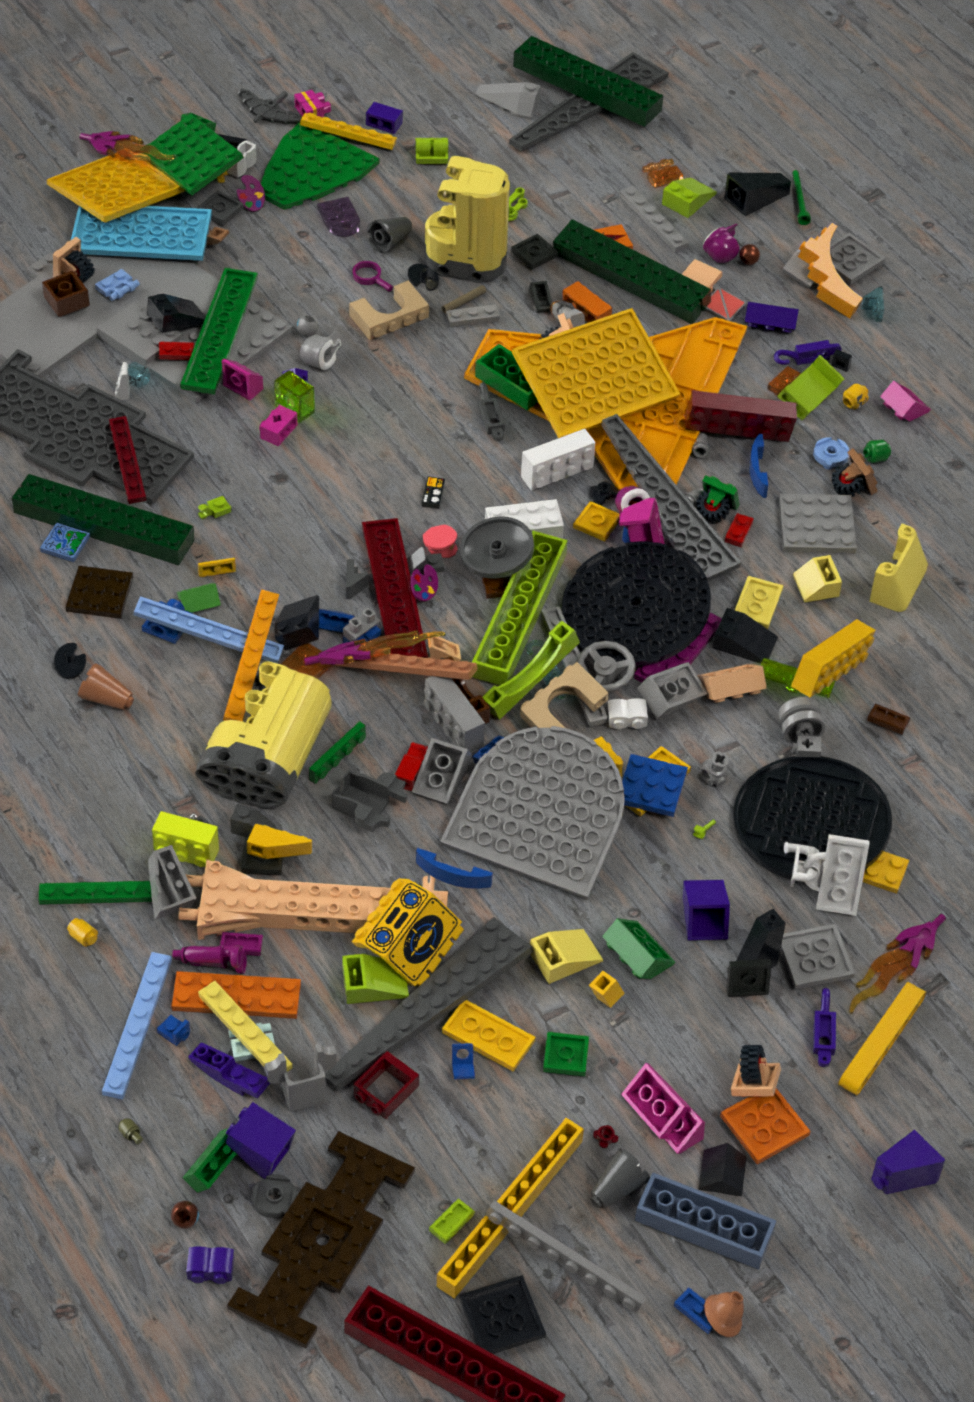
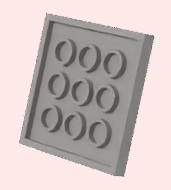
M779 493L783 552L856 553L857 547L851 495Z

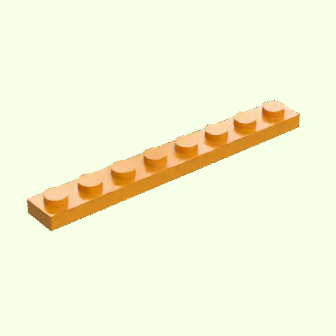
M261 589L223 717L224 721H243L246 712L245 694L252 690L278 602L279 594Z

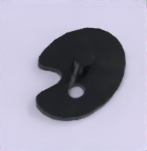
M414 264L409 267L408 278L414 286L424 283L428 291L435 290L438 287V275L429 266Z
M76 643L64 644L55 654V670L62 678H76L83 672L86 666L85 654L74 655L77 650Z

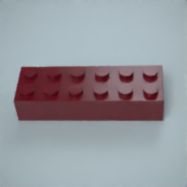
M692 390L685 412V430L756 438L759 434H763V439L789 442L797 420L796 403Z

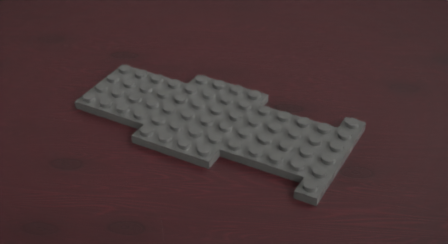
M19 349L0 367V428L32 443L24 452L26 458L81 486H84L95 475L125 490L109 424V419L127 417L146 500L151 504L159 498L194 458V452L139 426L146 418V412L90 384H87L76 395L26 370L25 368L32 361V356Z

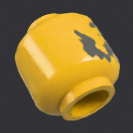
M853 384L844 391L843 403L850 409H859L869 399L868 389L864 385Z

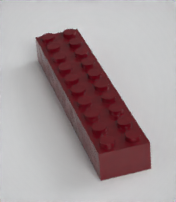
M369 1285L344 1320L345 1334L466 1402H565L566 1394Z

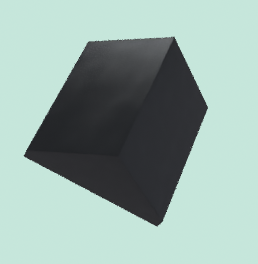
M729 1143L705 1149L703 1152L699 1190L742 1197L747 1157Z

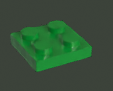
M547 1032L543 1072L585 1077L589 1036Z

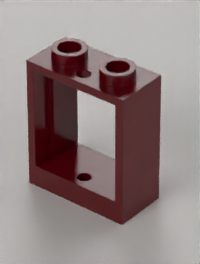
M386 1051L353 1084V1094L358 1102L370 1107L375 1115H380L387 1119L419 1087V1074ZM385 1071L404 1084L386 1104L366 1090Z

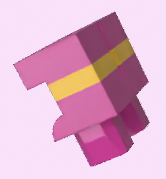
M313 90L294 94L295 108L302 117L305 113H313L316 116L324 117L325 113L331 112V104L329 101L325 102L322 92L315 94Z

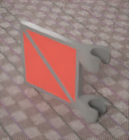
M715 283L713 285V293L711 294V302L705 310L720 319L731 321L744 308L747 302Z

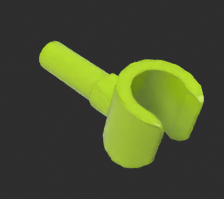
M713 819L703 827L696 825L693 836L703 839L707 830L716 824V821Z

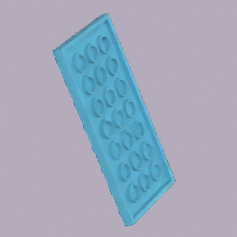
M79 206L71 240L74 237L81 240V251L83 254L203 261L212 209L146 206L104 223Z

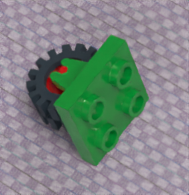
M705 475L702 480L704 491L703 495L700 494L698 496L697 510L708 523L712 521V524H715L716 520L720 523L721 518L725 520L726 515H729L730 508L738 509L740 505L738 490L732 484H725L714 476L709 477Z

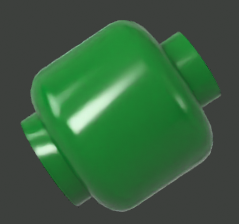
M883 439L872 440L866 444L863 454L870 463L885 462L891 455V447Z

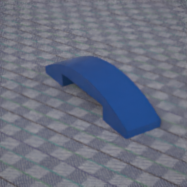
M759 434L752 446L749 472L757 492L763 498H767V472H760L758 459H762L764 451L763 434Z
M420 848L416 850V863L426 873L442 882L474 889L492 886L493 872L473 867L472 871L468 872L436 861L435 853Z

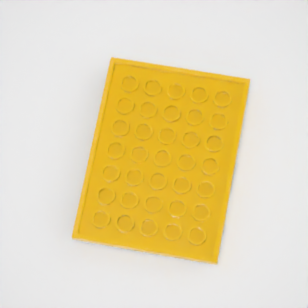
M633 308L513 348L512 350L516 362L558 438L582 429L587 431L601 426L603 419L615 414L623 418L679 398L680 396L679 390Z

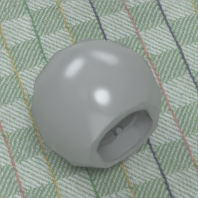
M304 315L299 318L297 329L304 336H312L318 330V321L311 315Z

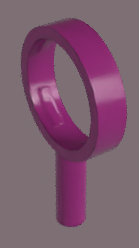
M361 261L353 267V279L357 283L362 285L377 283L387 291H392L393 286L381 279V268L377 263ZM361 268H372L378 274L372 278H361L356 272Z

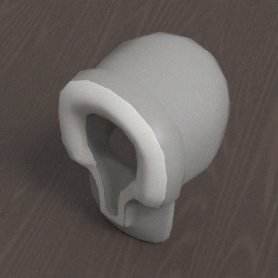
M336 330L326 338L320 335H313L307 338L300 348L302 361L310 367L328 370L335 363L336 353L342 346L341 334ZM329 348V354H324L325 351Z

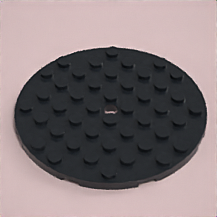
M648 541L628 542L625 546L617 548L612 546L593 555L576 570L577 573L572 580L568 581L562 599V614L567 625L575 630L580 641L577 646L582 651L596 642H617L626 647L634 656L636 666L664 661L683 651L702 632L711 610L709 583L698 563L681 550L677 551L669 548L666 544ZM634 601H640V602H641V603H640V606H639V605H631V604H632ZM604 648L596 650L601 657L609 656L616 662L627 660L622 653L615 649Z

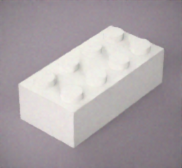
M582 429L523 451L521 478L532 491L589 470L594 466L596 442L586 429Z
M557 499L485 508V519L499 516L515 518L527 525L531 533L532 531H537L563 539L564 524Z

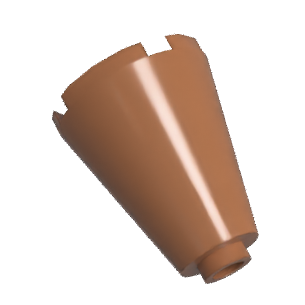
M95 663L86 675L88 677L86 681H82L78 696L88 701L122 710L126 707L130 708L134 701L133 693L101 665Z

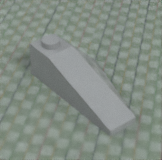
M527 82L481 84L475 93V97L489 104H497L499 109H507L516 117L531 120L540 102L541 86Z

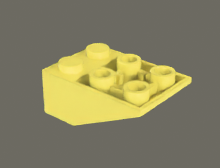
M584 929L552 931L530 939V945L533 949V953L530 955L548 984L603 962V958Z

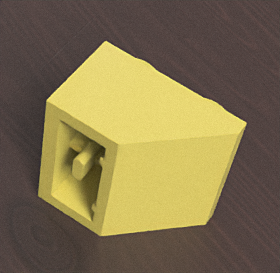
M831 555L812 558L793 573L804 603L840 596L842 580Z

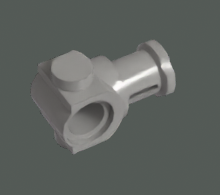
M715 752L712 758L702 763L700 773L710 787L713 785L719 787L726 782L728 776L726 766L729 758L724 752Z

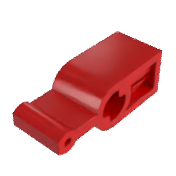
M412 742L407 754L403 756L395 775H397L398 779L405 781V790L412 791L428 746Z

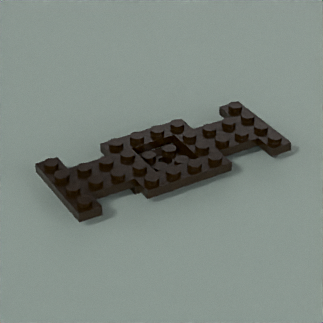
M338 1131L329 1145L328 1152L345 1161L326 1190H323L306 1182L262 1250V1256L279 1264L259 1296L238 1287L227 1304L228 1310L305 1349L317 1332L316 1325L300 1318L317 1288H321L322 1285L339 1294L341 1293L383 1224L382 1218L366 1211L385 1180L405 1188L415 1172V1167ZM324 1237L329 1242L326 1245H320L317 1243V1240Z

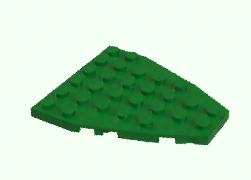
M299 123L283 136L265 169L261 182L265 193V200L283 210L302 205L304 200L310 198L312 201L335 192V188L339 186L346 187L347 183L352 180L355 182L360 181L380 164V158L330 133L301 126Z

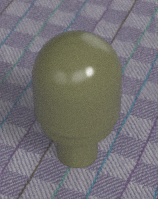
M129 1118L120 1121L118 1129L125 1139L133 1140L136 1144H140L143 1138L139 1134L140 1129L138 1125Z

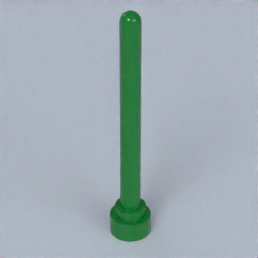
M794 170L792 174L800 211L797 216L798 223L800 225H808L811 222V215L806 211L799 172Z

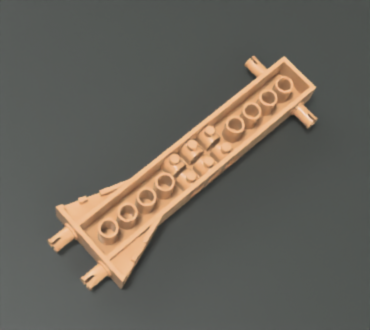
M207 860L203 876L186 874L191 887L202 888L200 907L198 909L180 907L179 920L197 921L198 940L204 939L206 935L217 934V936H221L222 932L235 930L236 933L260 927L356 933L358 929L364 926L369 914L376 910L381 898L387 895L391 888L254 879L242 872L222 865L219 861ZM424 876L422 887L432 892L447 907L448 891H434L435 878L430 876V882L428 883V876Z

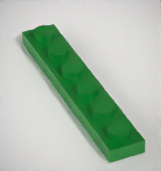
M150 881L39 883L38 900L39 905L152 902Z

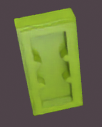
M458 1198L429 1227V1231L446 1244L475 1215V1211Z

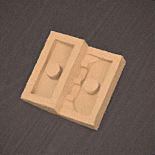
M695 259L682 275L710 288L712 292L713 285L722 277V271Z

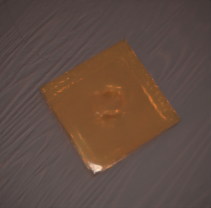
M310 643L299 646L281 663V665L292 670L311 675L317 679L333 664H321L320 662L305 665L304 658L317 656L323 652Z

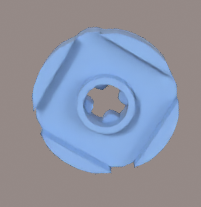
M826 437L817 441L813 456L825 469L830 470L833 467H840L839 465L847 463L849 447L840 439L836 441L832 440V437Z

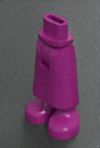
M223 945L187 946L172 952L173 958L181 960L183 964L189 962L193 966L226 969L228 962H230L238 974H244L247 967V954L242 945L224 947Z

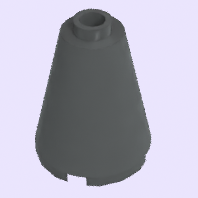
M407 217L374 220L367 228V233L370 235L369 243L378 252H388L412 231V222Z
M620 1148L590 1192L592 1195L590 1199L598 1208L601 1206L607 1208L647 1184L650 1176L646 1170L641 1171V1163L632 1154Z

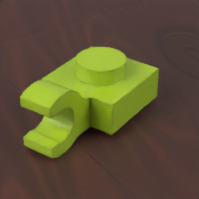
M223 496L207 501V505L201 504L198 506L200 510L198 515L201 519L211 515L217 518L231 513V506Z

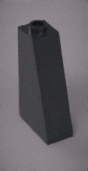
M774 909L756 918L736 961L770 959L771 968L778 965L786 922Z

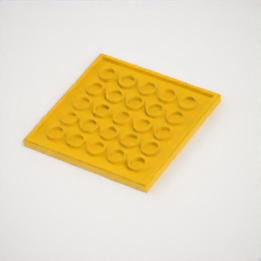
M129 149L47 179V185L104 223L185 191L157 167Z

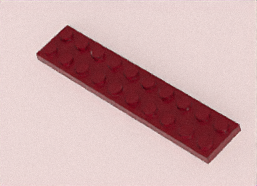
M398 518L362 522V530L388 654L428 658L416 599L411 590V576Z

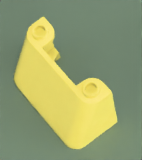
M901 524L898 529L896 549L892 557L894 560L897 559L898 562L896 565L884 562L878 566L869 601L897 612H903L907 609L928 566L916 530L905 524Z

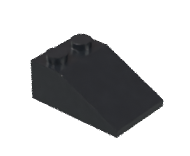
M157 294L148 297L147 315L162 333L201 325L205 321V315L193 301L167 294Z
M318 595L285 605L275 622V639L279 644L284 645L283 649L285 651L319 640Z
M727 608L715 633L713 649L767 665L778 636L745 613Z

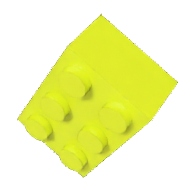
M163 811L160 812L152 828L154 851L172 845L180 862H188L199 867H206L207 860L215 861L219 852L218 826Z

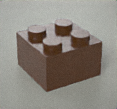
M73 270L42 282L44 298L58 317L90 306L88 290Z

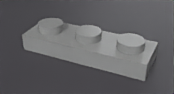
M496 304L446 311L449 327L499 321L500 318Z

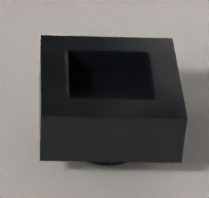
M836 349L833 355L832 366L848 372L852 355Z

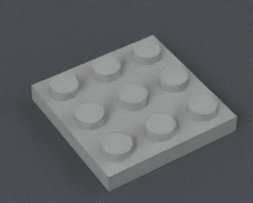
M851 233L830 244L832 263L839 276L850 285L885 263V257Z
M836 924L784 933L781 953L795 990L854 978L855 972Z

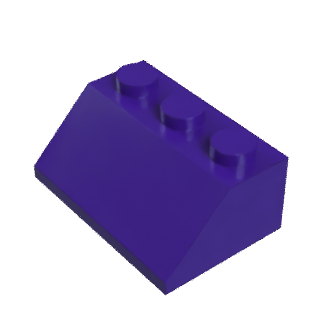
M748 301L745 323H748L749 327L758 328V325H764V329L775 330V327L782 328V332L791 333L792 330H796L799 309Z

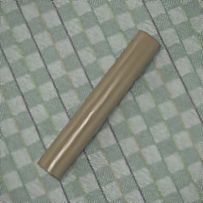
M481 285L441 307L443 313L446 314L447 310H454L486 293V288Z

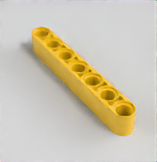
M910 982L904 985L842 1074L838 1083L839 1086L856 1096L861 1092L923 1002L926 991Z

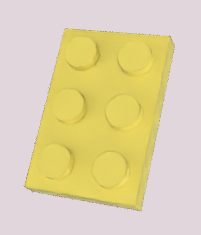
M748 576L735 610L745 613L768 629L784 585Z

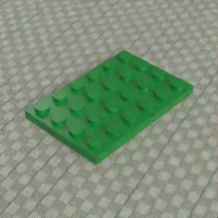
M192 114L184 117L183 120L140 150L141 155L191 196L244 158L240 151Z

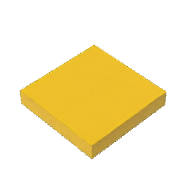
M590 501L573 523V528L605 542L619 523L620 514Z

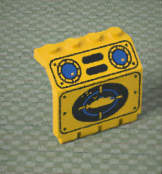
M399 878L393 882L388 894L381 898L376 910L369 914L364 926L357 930L352 943L356 947L367 948L380 956L411 986L417 985L419 987L430 977L426 971L433 973L442 961L438 954L441 957H445L453 946V942L449 939L456 941L464 929L460 926L462 921L432 892L410 879Z

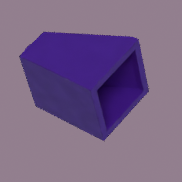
M684 880L683 907L687 940H728L730 902L724 880Z
M252 1102L248 1108L244 1107L238 1116L239 1121L236 1124L232 1123L228 1128L226 1144L263 1179H266V1176L274 1172L290 1150L296 1130Z
M914 1129L877 1157L871 1180L875 1187L882 1190L886 1195L936 1184L939 1181L945 1159Z

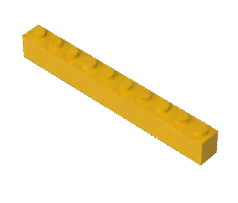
M565 1118L497 1202L522 1217L583 1141L584 1128ZM485 1215L437 1273L436 1287L455 1299L509 1233L508 1229L502 1225L494 1224Z

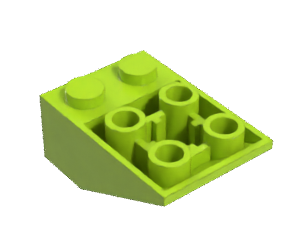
M367 954L342 956V971L347 1004L403 999L409 996L407 981L381 957Z

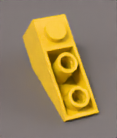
M255 823L247 840V854L264 859L312 854V839Z

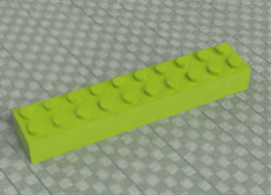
M532 531L534 540L533 555L526 566L511 576L473 658L472 663H477L478 668L472 676L473 678L501 685L511 679L567 555L568 540Z

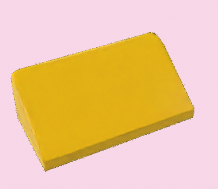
M235 557L198 563L199 577L236 572Z

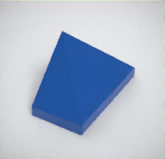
M319 609V628L343 633V628L355 616L342 611Z

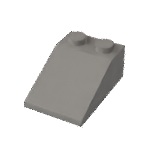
M689 662L648 676L637 687L656 720L668 716L708 694Z
M431 738L412 793L448 805L467 771L472 757L470 751L466 748Z

